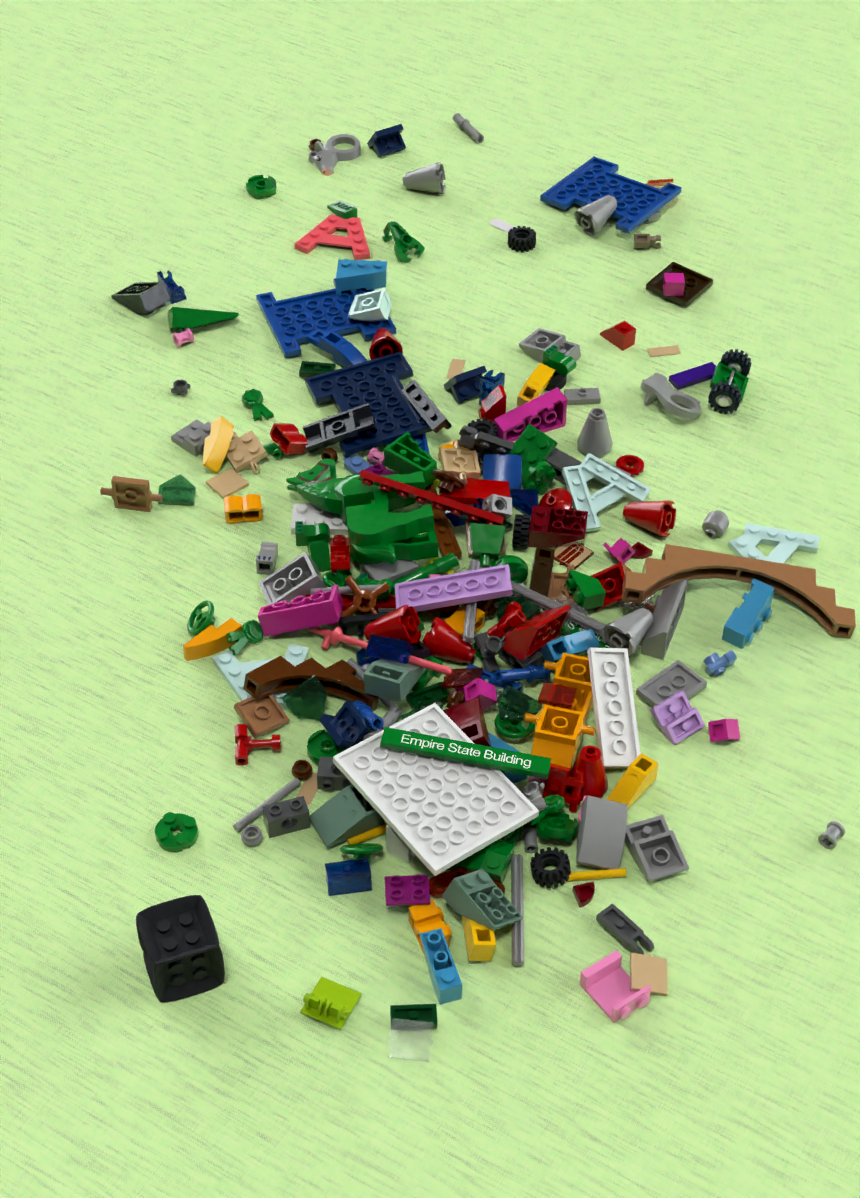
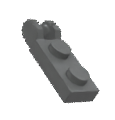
M613 903L597 914L596 921L626 948H629L630 952L644 955V951L636 941H639L640 945L649 952L655 948L654 943L644 934V931Z

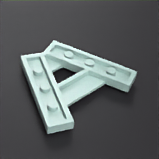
M590 453L587 454L580 465L563 467L562 469L568 492L572 496L574 510L588 511L586 532L598 531L601 526L596 514L625 496L635 502H644L651 488ZM595 478L607 485L590 495L586 482Z
M746 523L744 535L729 541L728 548L736 556L784 564L796 550L817 554L820 536ZM759 543L776 546L767 557L756 548Z
M290 644L284 659L293 666H296L306 661L309 647ZM230 650L212 657L214 665L240 701L252 697L243 689L245 675L273 660L238 662ZM284 691L272 695L281 708L287 710L294 691Z

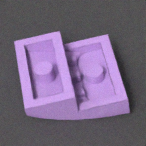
M684 690L675 693L649 709L656 723L673 745L705 726L697 708L691 707Z

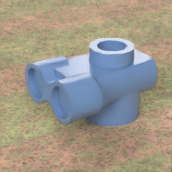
M732 650L725 653L722 657H719L717 653H713L703 660L706 665L705 671L708 676L713 674L719 676L726 671L725 668L734 664L737 657Z

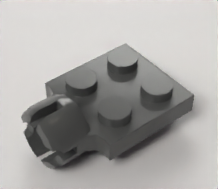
M463 426L459 432L461 438L457 440V444L467 449H474L477 453L508 454L513 450V442L484 432L477 433L478 431L475 428Z

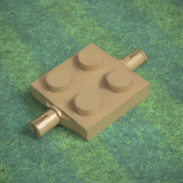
M252 430L241 437H238L236 432L233 431V441H231L227 451V459L237 473L250 467L254 473L259 472L260 467L257 463L268 456L266 450Z
M457 440L453 442L454 448H441L442 470L456 475L465 481L466 484L468 482L467 478L480 477L476 450L461 448L457 444Z

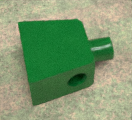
M470 523L468 534L471 557L479 558L481 568H489L490 559H498L505 526Z

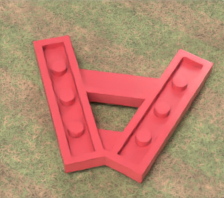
M331 214L295 243V249L305 254L310 253L319 244L351 248L354 260L370 259V252L360 217L343 219ZM338 229H344L348 237L332 234Z

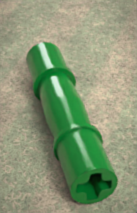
M451 552L437 560H433V563L393 581L394 590L390 595H395L396 583L425 579L431 574L443 575V573L459 566L455 554Z

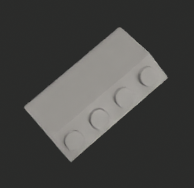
M688 580L672 584L663 589L661 596L657 595L655 601L656 608L651 612L653 623L639 644L642 646L641 654L664 660L684 608Z

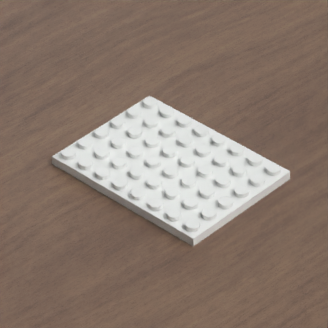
M436 703L389 727L473 743ZM384 730L333 756V763L434 876L539 816V810L500 770L380 747V742Z

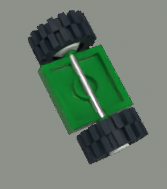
M733 349L729 350V352L726 351L715 368L709 386L711 391L708 403H710L711 408L714 407V411L719 410L720 414H722V411H724V414H728V411L730 414L733 413V411L737 410L739 403L743 399L749 379L747 375L749 374L752 362L751 358H748V354L744 355L742 350L741 352H738V349H735V352H733Z

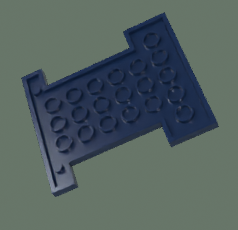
M402 352L305 379V384L316 404L333 400L341 413L369 403L376 429L339 442L345 457L370 450L374 447L390 444L407 431L411 434V437L433 431L401 391L404 387L400 380L413 377V370Z

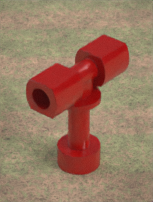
M517 602L508 603L505 615L501 617L499 623L487 631L488 636L502 638L507 634L508 629H514L526 620V616L521 612V605Z
M246 724L235 725V743L237 744L235 746L236 765L248 764V752H252V748L272 747V751H281L280 734L272 735V739L252 740L251 736H248Z

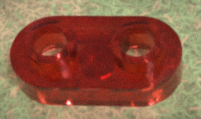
M456 868L431 877L429 879L430 895L435 898H443L442 895L452 880L468 874V872L464 869Z

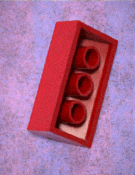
M565 605L546 610L539 615L536 614L531 620H527L523 625H519L513 631H509L504 638L505 644L503 649L521 661L525 660L539 651L547 642L557 639L571 606Z

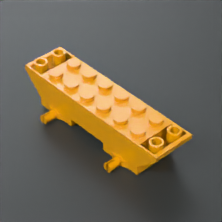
M563 653L557 663L545 660L543 669L555 671L550 695L539 715L526 713L524 721L536 723L531 755L551 758L552 764L571 768V773L583 734L594 736L595 727L586 726L593 706V695L588 657Z

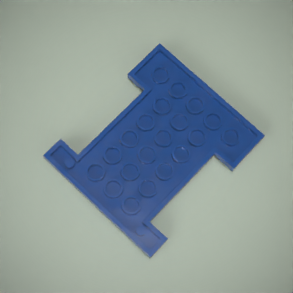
M594 156L540 195V201L566 210L574 203L583 207L604 196H614L617 200V208L610 217L619 220L616 223V229L629 234L679 195L682 187L671 183L666 184L661 189L616 174L615 172L618 171L619 165Z
M334 278L333 282L336 287V278ZM335 288L276 301L272 292L256 295V301L285 358L301 355L299 344L308 342L307 336L317 329L326 333L332 330L339 335L360 331L364 340L373 339L375 332L381 328L389 330L391 334H396V327L389 316L388 320L374 322L347 318L355 295L372 292L374 289L366 290V288L356 289V292L347 290L341 291V294L336 295Z

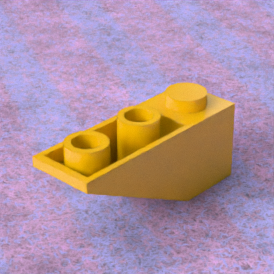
M540 363L525 382L517 396L516 405L521 406L541 396L555 370Z
M641 753L629 765L607 800L627 804L629 808L656 780L658 763Z
M462 916L468 961H491L496 947L494 930Z

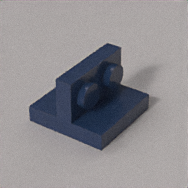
M402 124L376 131L367 143L369 148L374 147L378 157L404 150L406 146L400 134L403 131Z
M481 366L458 374L446 382L444 388L446 391L452 390L457 403L485 394L489 390L482 375L487 370L485 366Z
M346 701L335 716L323 714L319 719L339 747L350 748L362 742L364 736L371 730L369 724L350 701Z

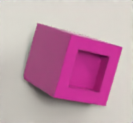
M664 273V296H683L685 287L684 274Z
M622 538L612 547L606 542L603 544L607 551L623 564L635 553L631 545Z
M478 677L463 687L465 700L468 701L479 697L483 711L497 702L495 686Z
M721 719L708 722L711 742L740 739L738 719Z

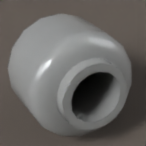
M720 510L711 511L706 516L702 528L708 537L720 538L729 526V519Z

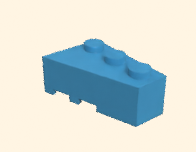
M338 260L336 295L341 294V291L347 290L356 292V289L360 288L370 290L386 287L387 261Z
M756 579L752 580L751 591L749 594L744 593L742 596L744 602L739 608L736 607L724 625L722 640L741 649L747 643H751L755 632H759L765 620L768 621L772 615L771 604L774 587Z

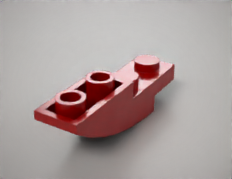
M334 535V538H330L331 572H337L338 569L350 571L349 537Z

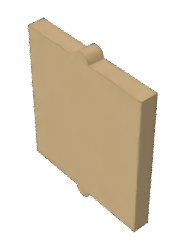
M232 468L206 481V484L213 492H216L222 499L249 486V483L242 478V475Z
M631 952L630 990L639 991L649 985L651 987V994L667 996V959L654 957L651 954L643 955Z

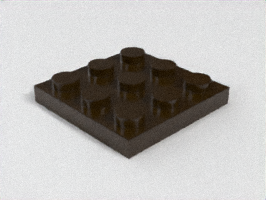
M672 262L646 284V289L681 306L688 307L713 285V279ZM664 273L684 274L685 287L683 296H664Z

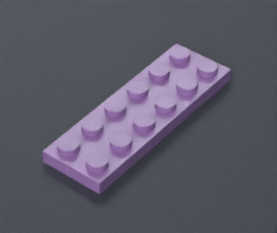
M509 564L395 584L396 609L403 605H408V607H414L416 612L513 595Z

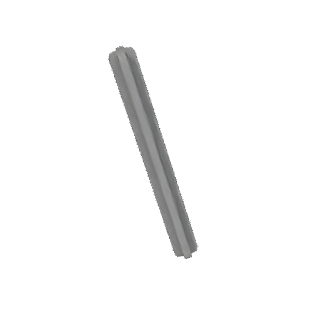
M472 559L469 571L480 569V561ZM477 601L466 603L463 641L465 643H472L474 640Z
M511 581L512 593L546 610L565 606ZM572 608L566 618L587 629H593L594 632L600 635L601 630L606 625Z
M513 854L511 858V903L517 908L523 919L511 924L512 965L514 967H522L524 965L523 856L521 854Z

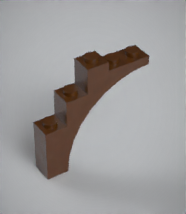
M279 656L248 672L245 675L243 687L256 700L284 691H317L332 694L351 702L362 701L371 707L372 712L376 710L379 696L365 693L364 683L355 677L356 669L343 659L325 668L313 658L293 666L282 656Z

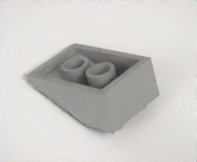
M306 552L258 582L268 605L284 600L289 603L297 596L303 595L306 597V594H310L311 588L327 587L323 582V577L317 564Z

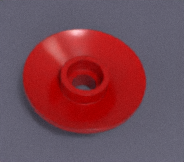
M555 488L548 491L541 498L539 506L571 509L572 496L563 488Z

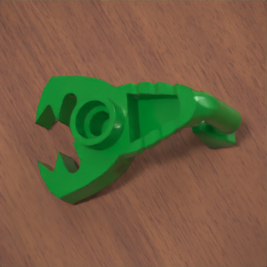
M390 221L383 230L385 236H382L384 242L390 241L392 238L394 239V251L398 261L410 262L412 258L407 257L409 253L405 252L413 248L416 249L414 254H418L417 259L422 255L425 247L415 238L411 237L401 225Z

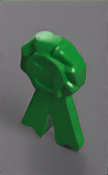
M251 389L246 390L242 395V402L246 407L252 408L254 421H262V415L267 421L269 418H273L274 414L262 404L264 399L261 391Z
M249 620L243 624L242 631L226 634L228 643L236 641L229 647L233 655H237L247 642L256 644L263 639L264 634L260 623L255 620Z
M558 794L545 797V809L539 811V816L526 824L533 826L547 813H554L564 808V797Z

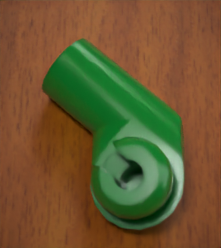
M275 443L263 445L267 453H270L275 458L282 457L284 452Z

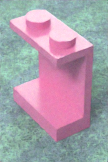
M617 950L583 970L580 976V986L613 1023L620 1019H626L637 1008L645 1007L650 1001L651 987L649 985L639 991L630 990V976L621 967L622 956Z

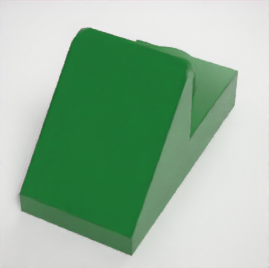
M326 540L307 542L309 556L317 564L319 571H331L328 542Z

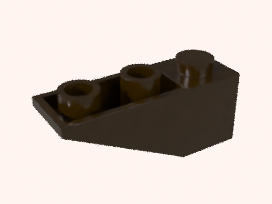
M536 546L529 589L548 597L555 549Z

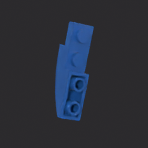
M317 329L307 336L309 343L332 354L333 361L345 367L368 361L356 347L332 330L326 333Z

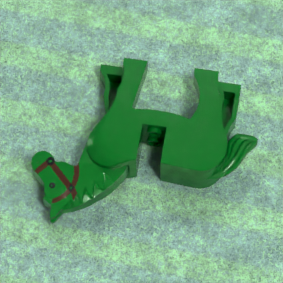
M322 459L312 469L299 472L296 477L286 479V482L291 484L287 486L288 490L298 492L305 500L325 511L339 514L348 527L350 555L355 561L363 564H377L381 562L395 564L396 560L412 561L439 557L431 504L424 505L410 512L392 513L390 511L417 502L411 497L407 499L399 497L393 491L389 493L381 491L375 485H372V487L363 485L358 480L360 474L336 478V464L332 459ZM422 471L411 474L380 475L425 490V480Z

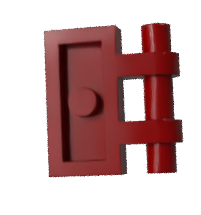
M551 763L542 798L558 794L564 797L565 803L570 804V811L577 812L578 805L581 804L582 799L580 796L581 788L584 787L585 783L583 779L584 771L576 770L575 777L569 776L571 768ZM567 785L573 786L572 794L566 793Z

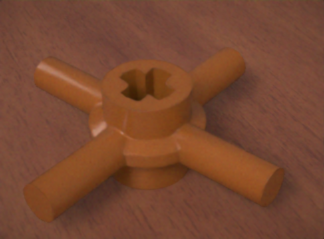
M351 576L347 577L345 581L355 595L353 597V605L343 611L340 617L351 616L357 611L377 614L375 610L376 598L391 587L385 582L372 592L361 590ZM362 598H369L367 605L364 603L361 605Z

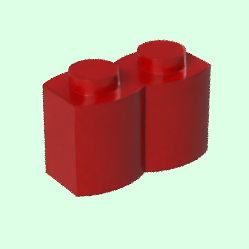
M273 424L270 436L275 443L279 444L282 452L285 454L305 453L308 441L304 435L299 433L298 428L294 424Z

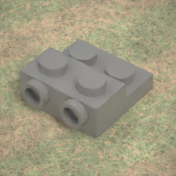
M196 419L173 434L171 440L197 457L204 452L205 438L210 436L211 423L207 422L204 424Z

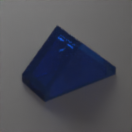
M537 489L510 490L512 507L524 515L531 516L533 506H539Z

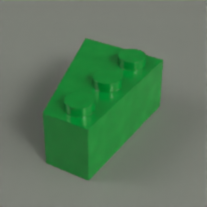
M408 431L384 448V465L399 474H411L422 471L425 488L437 479L433 475V470L437 469V462L426 450H422L419 447V443L411 438V434Z

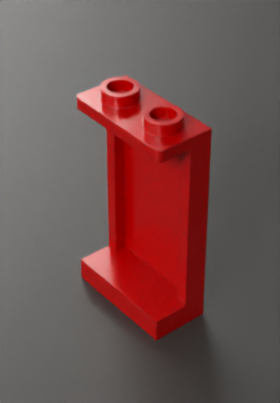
M467 478L468 482L465 489L453 487L451 493L439 489L440 496L464 504L482 505L484 499L491 494L510 497L508 481Z

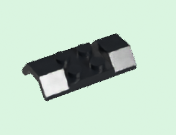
M369 403L303 426L308 441L306 449L310 453L376 429Z

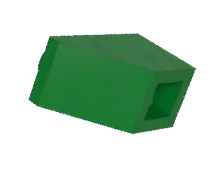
M569 570L566 587L571 591L574 601L580 606L581 610L603 606L606 592L599 580L575 570Z

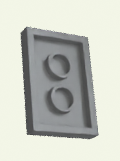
M677 660L638 687L636 694L654 707L683 690L689 700L706 688L707 681Z

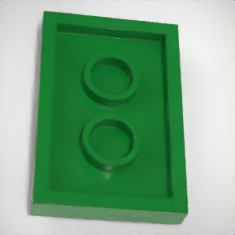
M529 424L514 443L513 450L508 454L522 456L523 477L528 468L531 466L534 468L538 465V462L545 461L558 443Z

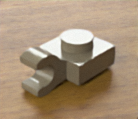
M634 234V248H650V245L655 249L661 248V243H656V241H661L660 235Z

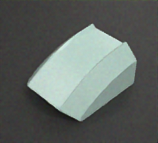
M386 289L355 295L347 318L370 322L388 320L392 306Z

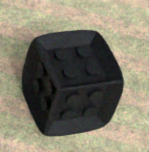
M201 895L184 896L159 903L137 914L136 927L138 939L143 950L146 970L159 1002H172L212 990L224 982V960L219 946L217 931L208 906Z

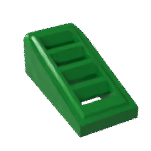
M343 201L327 205V208L340 218H357V208Z

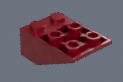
M533 506L528 547L551 548L585 539L588 511Z
M479 697L442 710L474 744L492 747Z

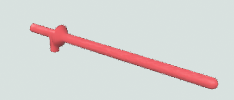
M319 626L314 629H308L309 632L325 636L321 644V648L328 650L330 643L336 646L340 642H344L445 675L452 673L450 667L344 635L341 627H336L333 631Z

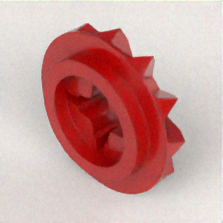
M624 455L617 459L616 467L630 473L631 477L632 475L638 476L639 473L643 472L644 462L637 456Z

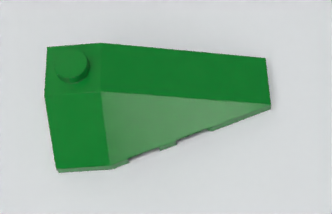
M172 307L168 311L169 329H174V332L180 333L187 328L194 329L235 319L239 316V313Z
M497 840L448 868V870L468 874L483 869L492 880L503 884L515 845Z

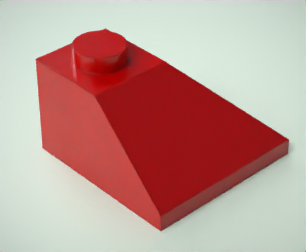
M622 562L591 575V577L599 580L606 592L603 606L596 607L597 610L622 600L623 580L626 571H631Z

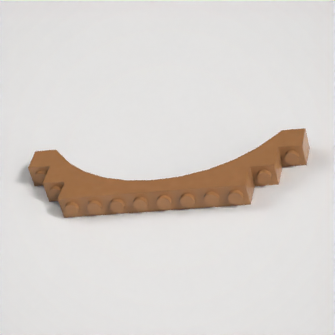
M666 544L661 560L646 557L642 573L626 571L622 584V601L641 604L657 591L682 580L718 578L751 584L752 580L756 579L774 587L775 593L782 595L807 611L831 636L850 639L856 627L855 609L836 606L835 589L816 586V569Z

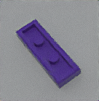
M710 362L670 375L668 381L677 390L712 379L716 365Z

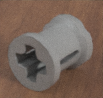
M831 821L827 825V830L818 837V841L825 848L833 849L837 845V840L844 836L845 829L840 823Z

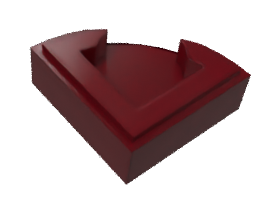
M637 542L632 546L635 553L630 558L644 559L650 557L653 550Z
M594 881L573 886L572 891L579 908L586 906L593 899Z

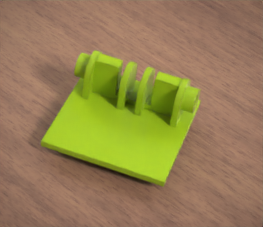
M321 976L312 993L305 994L303 998L305 1004L300 1013L341 1030L362 993Z

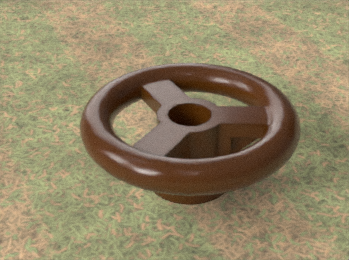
M440 469L433 470L434 477L440 480L439 489L451 493L453 487L458 489L466 488L465 481L456 475Z

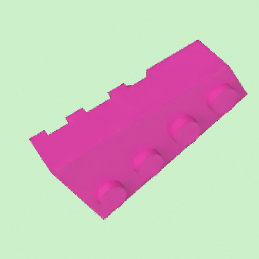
M557 387L495 418L494 423L498 427L497 437L511 442L517 441L529 424L543 433L564 427L566 424L567 398Z
M338 584L331 586L332 590L322 592V589L314 591L315 594L306 598L300 595L289 603L284 600L261 607L258 619L264 636H278L284 632L294 633L304 628L314 629L319 625H333L339 622L344 603Z

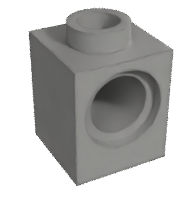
M491 494L484 499L482 509L502 516L505 520L512 515V498Z

